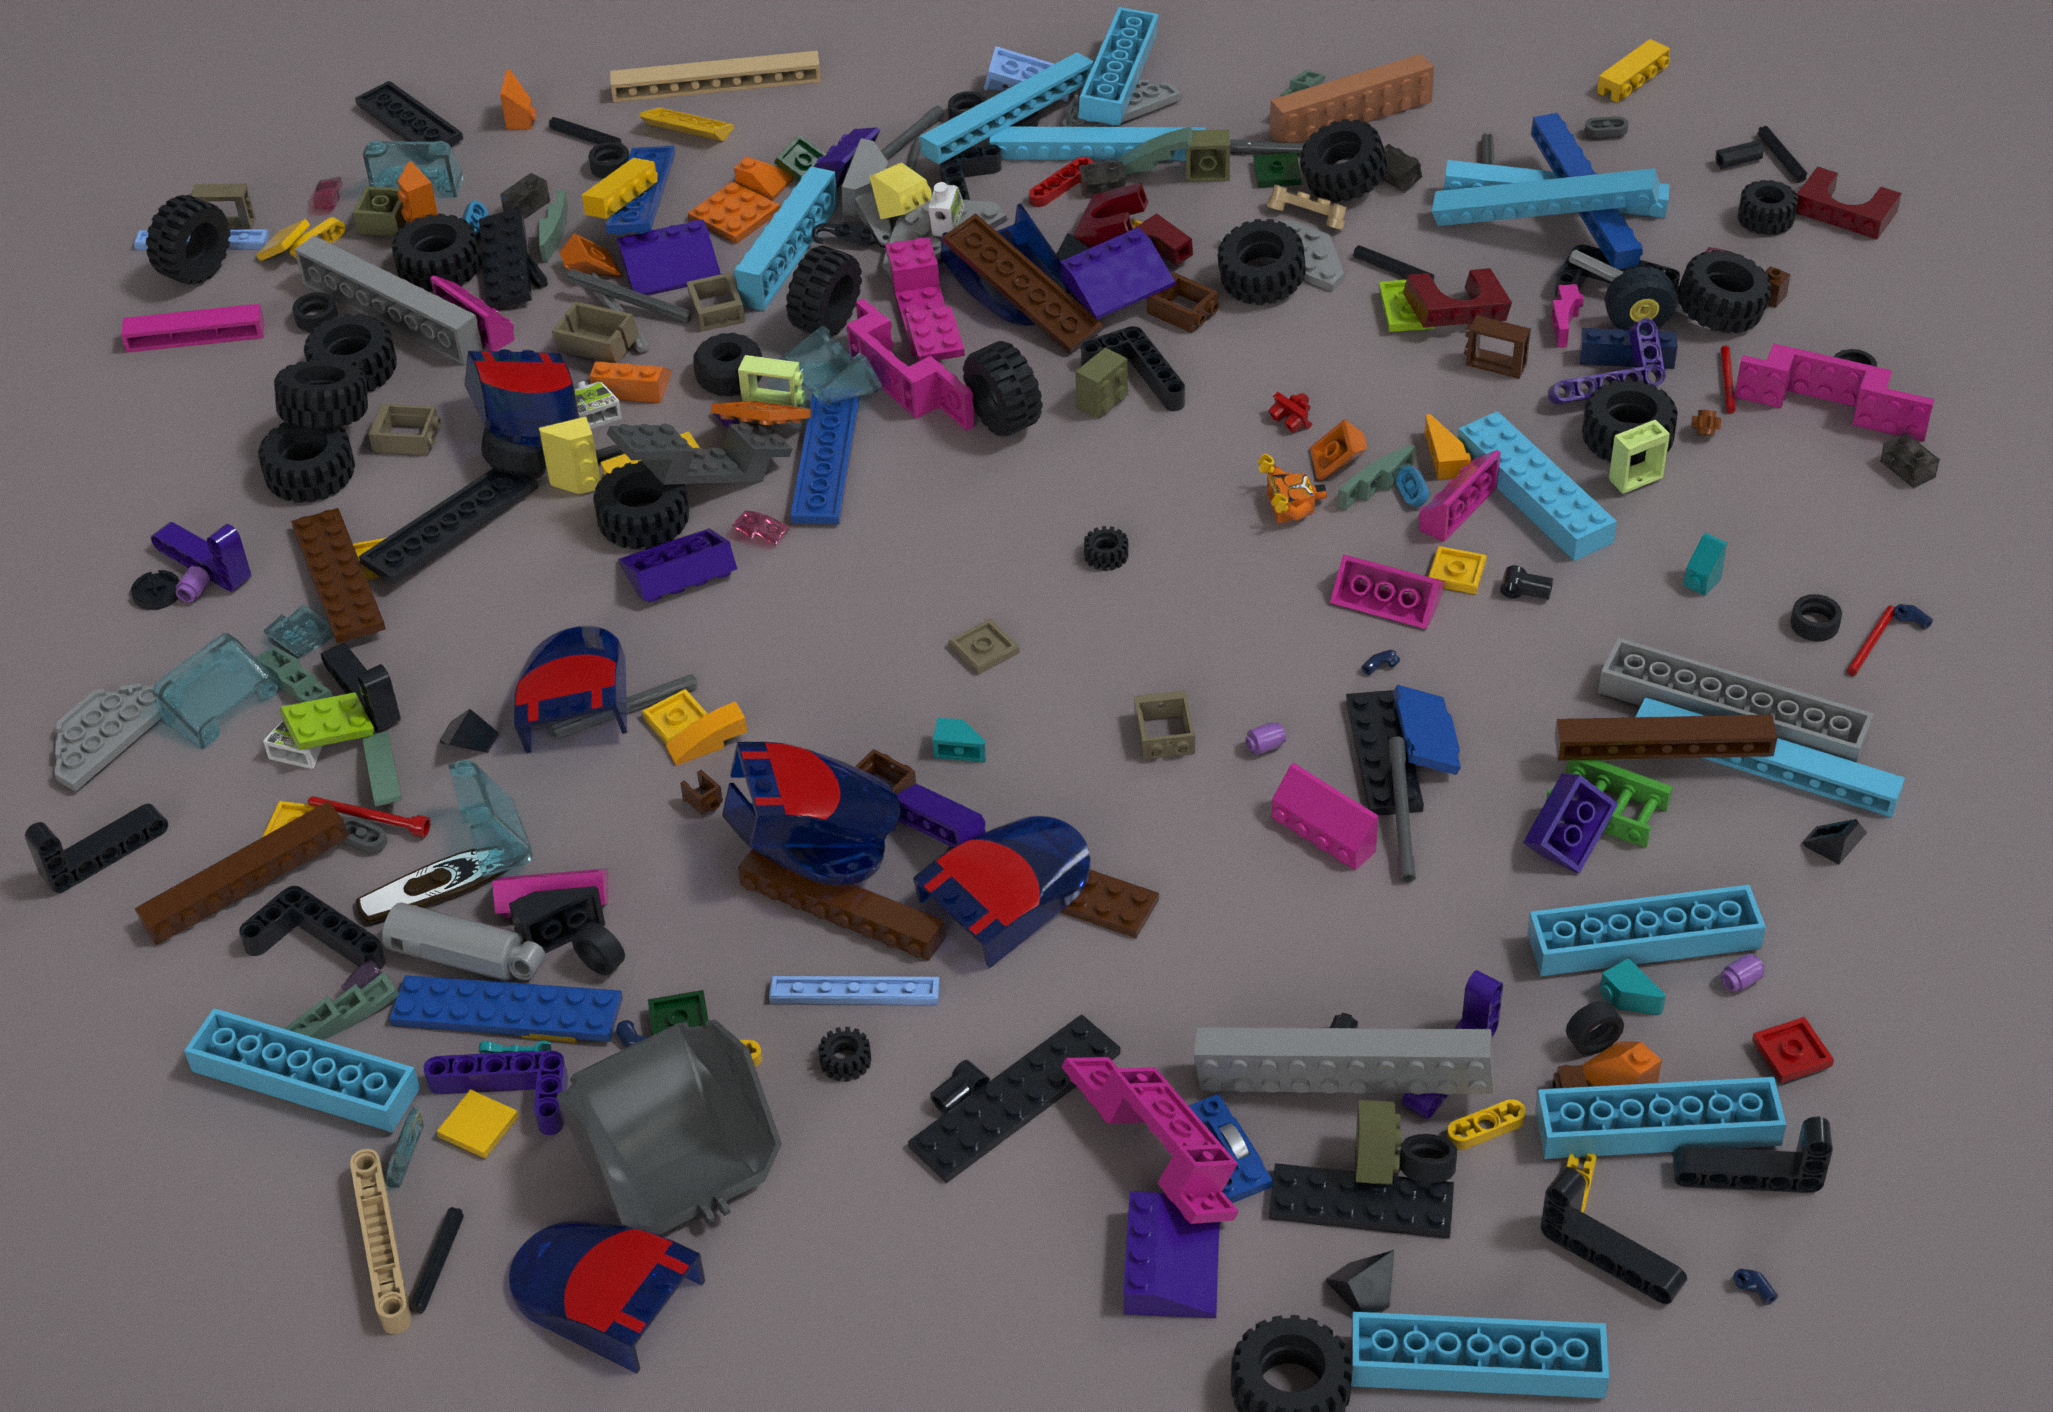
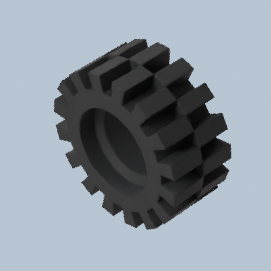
M1102 526V530H1099L1097 527L1094 528V533L1089 531L1088 536H1085L1084 557L1090 567L1094 565V569L1097 570L1099 567H1102V571H1106L1107 567H1110V570H1115V566L1120 568L1122 563L1125 564L1129 556L1128 538L1125 532L1122 533V530L1119 528L1115 531V527L1110 526V529ZM1110 547V548H1112V549L1103 550V549H1100V548Z
M840 1027L835 1028V1034L830 1030L827 1032V1038L823 1036L821 1044L818 1046L822 1071L826 1072L829 1078L834 1075L836 1081H840L841 1077H844L845 1082L850 1081V1076H853L854 1080L858 1079L859 1072L864 1075L867 1072L866 1068H870L871 1065L869 1039H866L864 1033L860 1034L859 1029L856 1028L851 1032L850 1027H845V1031H841ZM841 1050L856 1052L849 1058H837L834 1056Z

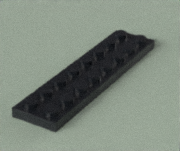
M493 468L361 554L359 561L361 565L394 585L538 489V482L529 475H512Z
M1081 1014L908 1141L909 1149L948 1183L1077 1087L1062 1068L1066 1058L1109 1057L1113 1060L1121 1054L1120 1046Z

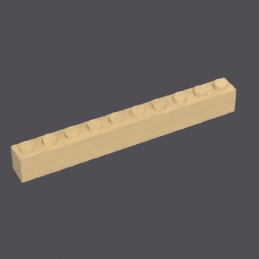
M818 51L613 70L610 71L613 103L818 83L821 82Z

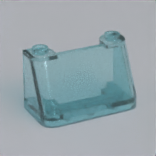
M374 140L369 142L363 151L370 186L396 188L407 163L412 161L432 184H437L438 191L444 189L446 197L458 196L463 180L462 168L451 146L446 142Z
M823 325L779 358L780 360L799 362L800 372L803 373L802 385L812 392L821 404L823 402L832 404L874 394L882 388V384L866 356L859 353L852 357L843 350L837 340L833 341L829 334L830 331Z
M224 633L162 677L154 686L153 696L162 722L201 749H204L218 738L220 731L218 720L253 693L262 700H268L281 690L277 679L237 638Z
M460 760L457 763L448 765L463 822L468 821L482 876L485 877L530 862L533 857L531 845L513 798L475 762Z

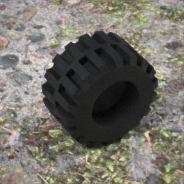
M1775 180L1751 182L1741 192L1738 221L1741 222L1744 228H1748L1747 230L1756 232V234L1778 235L1780 232L1784 233L1793 226L1798 196L1795 190H1792L1789 185H1784L1782 182H1775Z

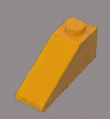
M1426 414L1424 434L1437 480L1454 479L1461 469L1471 462L1470 453H1466L1464 444L1431 414Z

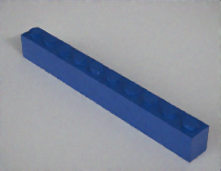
M1558 113L1533 117L1531 136L1557 178L1597 174L1594 172L1590 161L1584 156L1582 148L1576 143L1574 135L1569 132L1566 122L1561 119ZM1617 208L1578 212L1610 266L1616 269L1639 266L1640 256L1643 255L1642 244L1637 241L1632 228H1629L1624 215Z

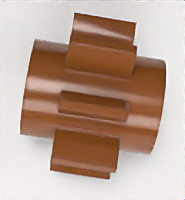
M1698 410V416H1692L1691 427L1696 429V435L1714 436L1715 430H1720L1721 417H1716V411Z

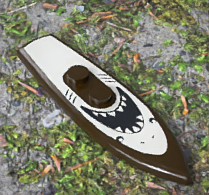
M521 843L494 844L470 849L440 859L357 898V913L367 925L385 921L392 907L400 902L427 908L453 899L491 882L508 871L530 850V845Z

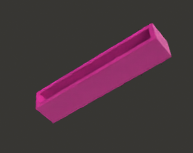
M260 304L123 318L121 336L127 353L260 339L264 338L265 321Z

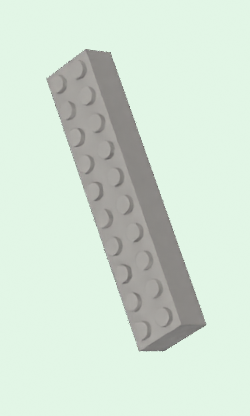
M316 236L311 237L295 249L303 285L317 292L329 294L335 301L367 317L372 316L380 320L387 327L462 365H465L483 351L477 318L472 312H468Z
M1617 638L1604 664L1598 690L1599 694L1639 706L1642 705L1646 697L1704 716L1773 715L1777 738L1858 763L1869 737L1874 713L1622 638Z
M1197 1027L1194 1059L1200 1091H1237L1242 1093L1249 1091L1269 1093L1493 1094L1494 1060L1491 1029Z

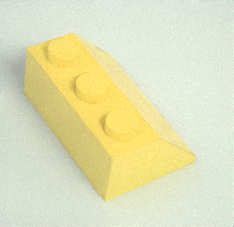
M902 162L869 176L880 219L904 215L931 200V189L926 179Z
M582 417L539 428L550 485L576 494L595 491L601 479L593 434L587 418Z

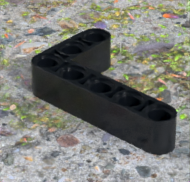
M997 145L970 147L940 163L942 182L947 185L957 186L962 200H970L965 177L998 173L1002 169L1000 147Z
M1581 244L1575 246L1571 253L1574 250L1580 251L1610 265L1600 248ZM1570 253L1557 273L1555 297L1557 298L1558 285L1577 284L1579 291L1587 277L1610 284L1612 282L1570 263ZM1640 260L1639 266H1634L1653 267L1663 271L1670 278L1677 296L1680 281L1679 271L1644 260ZM1634 267L1623 268V269H1618V270L1624 272V271H1626V270H1628V269H1629V270L1634 269Z
M1137 326L1126 327L1086 340L1081 344V366L1104 348H1107L1131 362L1167 410L1179 411L1185 407L1184 382L1141 328Z
M344 642L320 654L327 671L346 694L356 693L376 732L401 721L392 682L382 664L367 670Z
M144 804L65 850L58 837L43 822H37L29 826L25 832V840L40 876L54 892L62 893L160 837L167 830L168 821L154 805Z
M290 886L281 891L246 920L239 929L245 951L251 956L264 954L298 926L366 972H377L386 963L381 942L376 936L299 886Z
M1819 1116L1807 1118L1802 1123L1796 1152L1703 1147L1678 1148L1672 1154L1674 1181L1679 1186L1693 1188L1800 1193L1817 1192L1824 1186L1833 1152L1830 1122L1828 1119Z
M1571 1167L1562 1168L1545 1192L1541 1231L1546 1238L1662 1304H1671L1687 1281L1686 1273L1676 1264L1581 1212L1586 1184L1585 1179L1580 1172Z

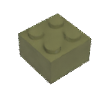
M1192 130L1191 146L1186 148V182L1230 181V131Z
M365 187L353 211L358 234L394 237L397 231L404 227L406 220L401 212L403 204L397 194L399 188Z
M1104 348L1075 371L1076 408L1097 419L1106 412H1109L1112 407L1121 400H1124L1128 395L1127 358L1107 348Z
M1358 1101L1354 1151L1356 1182L1392 1184L1393 1173L1399 1172L1398 1147H1401L1402 1129H1400L1401 1115L1395 1113V1102Z

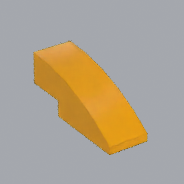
M736 701L722 706L690 724L666 745V749L676 766L723 749L724 740L747 732L745 716Z

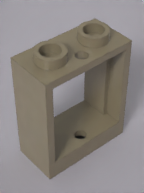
M246 183L194 184L192 193H189L191 196L207 202L235 201L238 216H226L230 230L253 229L256 218Z
M731 273L687 282L689 301L701 332L745 323L743 303ZM730 293L732 298L730 302L703 308L699 301L700 299Z
M381 404L368 434L372 451L378 453L428 455L431 446L435 444L436 432L441 428V417L437 415L435 406ZM392 426L424 427L421 435L390 433Z
M1186 690L1134 696V716L1143 759L1195 754V733ZM1181 717L1184 734L1147 738L1144 720Z

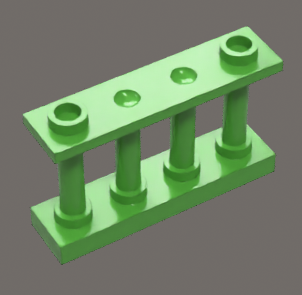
M1567 760L1566 774H1579L1602 792L1607 790L1620 795L1616 801L1618 805L1603 832L1647 848L1651 826L1647 825L1655 808L1667 811L1671 802L1673 786L1600 760ZM1549 789L1548 792H1547L1546 800H1547V798L1549 797V795H1550V793H1551V791H1552V790H1550V789ZM1630 799L1645 804L1637 820L1621 815Z

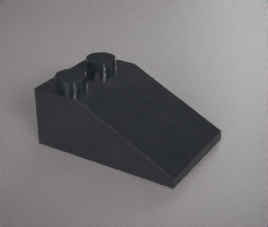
M596 886L535 891L509 903L515 932H518L523 937L524 942L537 943L543 948L545 954L571 942L573 936L586 923L594 922L605 926L599 890Z

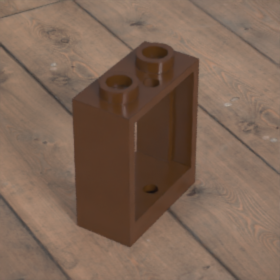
M1173 272L1171 276L1175 281V286L1147 297V314L1193 333L1211 315L1218 311V291ZM1180 295L1198 304L1189 310L1172 301Z
M1477 315L1473 323H1469L1466 329L1465 336L1468 337V342L1464 349V355L1467 356L1466 365L1520 379L1527 366L1531 328ZM1481 335L1514 343L1513 357L1480 349Z
M873 749L838 782L840 788L838 807L878 828L894 812L891 797L916 784L915 771L910 766L903 765L892 759L889 755L882 754ZM876 773L896 784L880 801L859 791Z

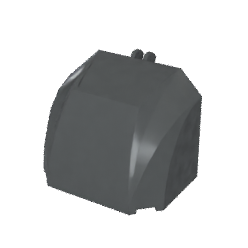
M708 1020L706 1026L688 1027L687 1022L673 1025L574 1073L570 1078L572 1084L567 1091L559 1092L556 1096L584 1162L612 1212L621 1224L658 1236L702 1214L708 1224L714 1222V1214L711 1209L718 1206L724 1216L730 1214L731 1211L726 1201L765 1182L782 1145L749 1048L717 1020Z

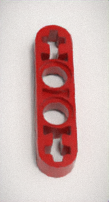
M1079 157L1029 190L1030 204L1035 207H1043L1093 173L1092 159Z

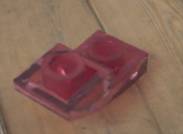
M341 177L319 181L314 194L315 208L322 207L323 210L335 207V204L340 200L338 190L343 185Z
M747 510L732 525L751 539L758 534L775 546L785 537L790 529L789 526L775 518Z

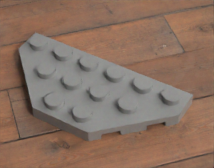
M1139 79L1122 122L1180 101L1181 92L1168 82H1161L1160 85L1149 84V80ZM1084 87L1075 90L1074 99L1070 102L1067 116L1062 121V127L1115 126L1078 118L1079 100Z
M963 200L964 209L959 225L975 213L993 229L1008 221L1006 214L995 202ZM930 201L897 218L889 243L930 237L936 260H939L953 251L942 242L943 237L933 236L929 216ZM885 253L881 266L883 272L891 280L890 263L887 253Z
M1293 220L1281 221L1287 227H1292L1302 239L1306 263L1304 281L1333 292L1344 280V271L1330 235ZM1229 228V229L1218 239V247H1219L1220 243L1223 242L1222 239L1226 236V234H1227V233L1231 234V230H1232L1233 228ZM1272 257L1253 259V261L1265 266L1278 260Z
M165 679L156 681V685L142 687L141 683L120 686L119 691L105 692V689L90 693L56 722L57 740L55 756L57 760L55 777L57 781L76 792L187 697L186 690Z

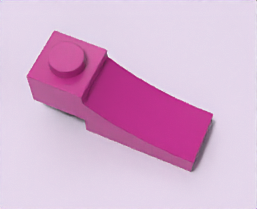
M1577 284L1558 285L1557 300H1553L1551 321L1558 347H1567L1569 324L1573 317H1578L1579 307H1583V294H1579Z

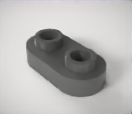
M1618 116L1590 118L1585 122L1584 131L1591 138L1621 137L1628 132L1629 123L1625 118Z
M357 817L343 819L349 836L342 842L367 853L379 852L387 845V837L383 828Z

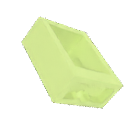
M749 355L744 356L738 369L742 401H760L796 407L804 403L805 391L802 390L801 386L803 373L800 372L799 362ZM756 375L789 379L790 392L758 388Z
M1656 420L1614 436L1609 480L1622 494L1659 480L1664 476L1670 433ZM1646 450L1645 461L1629 467L1631 456Z

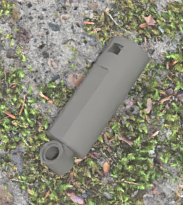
M402 902L392 907L384 923L382 941L384 948L388 951L502 981L511 980L514 976L520 980L531 979L546 958L545 951L541 946L530 941L524 942L523 937L518 932ZM393 938L398 939V941L395 944L393 942Z

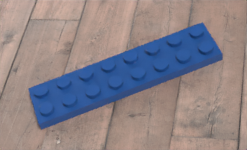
M674 145L632 148L628 161L632 158L654 161L658 182L608 218L606 223L607 234L623 235L628 232L644 234L652 230L674 160Z
M813 389L810 404L811 418L807 420L790 514L791 523L840 524L860 402V390Z
M405 975L399 990L400 995L397 996L390 1016V1022L392 1026L523 1036L540 1034L571 1037L578 1040L610 1042L623 996L621 990Z

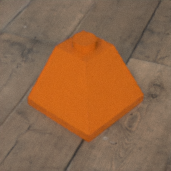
M506 70L500 92L506 129H532L533 121L537 119L536 108H533L531 98L512 71Z
M746 156L734 167L737 184L772 201L795 179L779 167Z
M575 233L559 252L563 265L568 270L574 269L585 274L595 272L601 276L620 277L622 275L608 249Z
M1345 419L1310 447L1316 477L1320 482L1351 463L1368 449L1364 433Z
M1618 1041L1584 1063L1583 1069L1586 1083L1590 1087L1650 1084L1658 1082L1662 1060L1643 1042Z

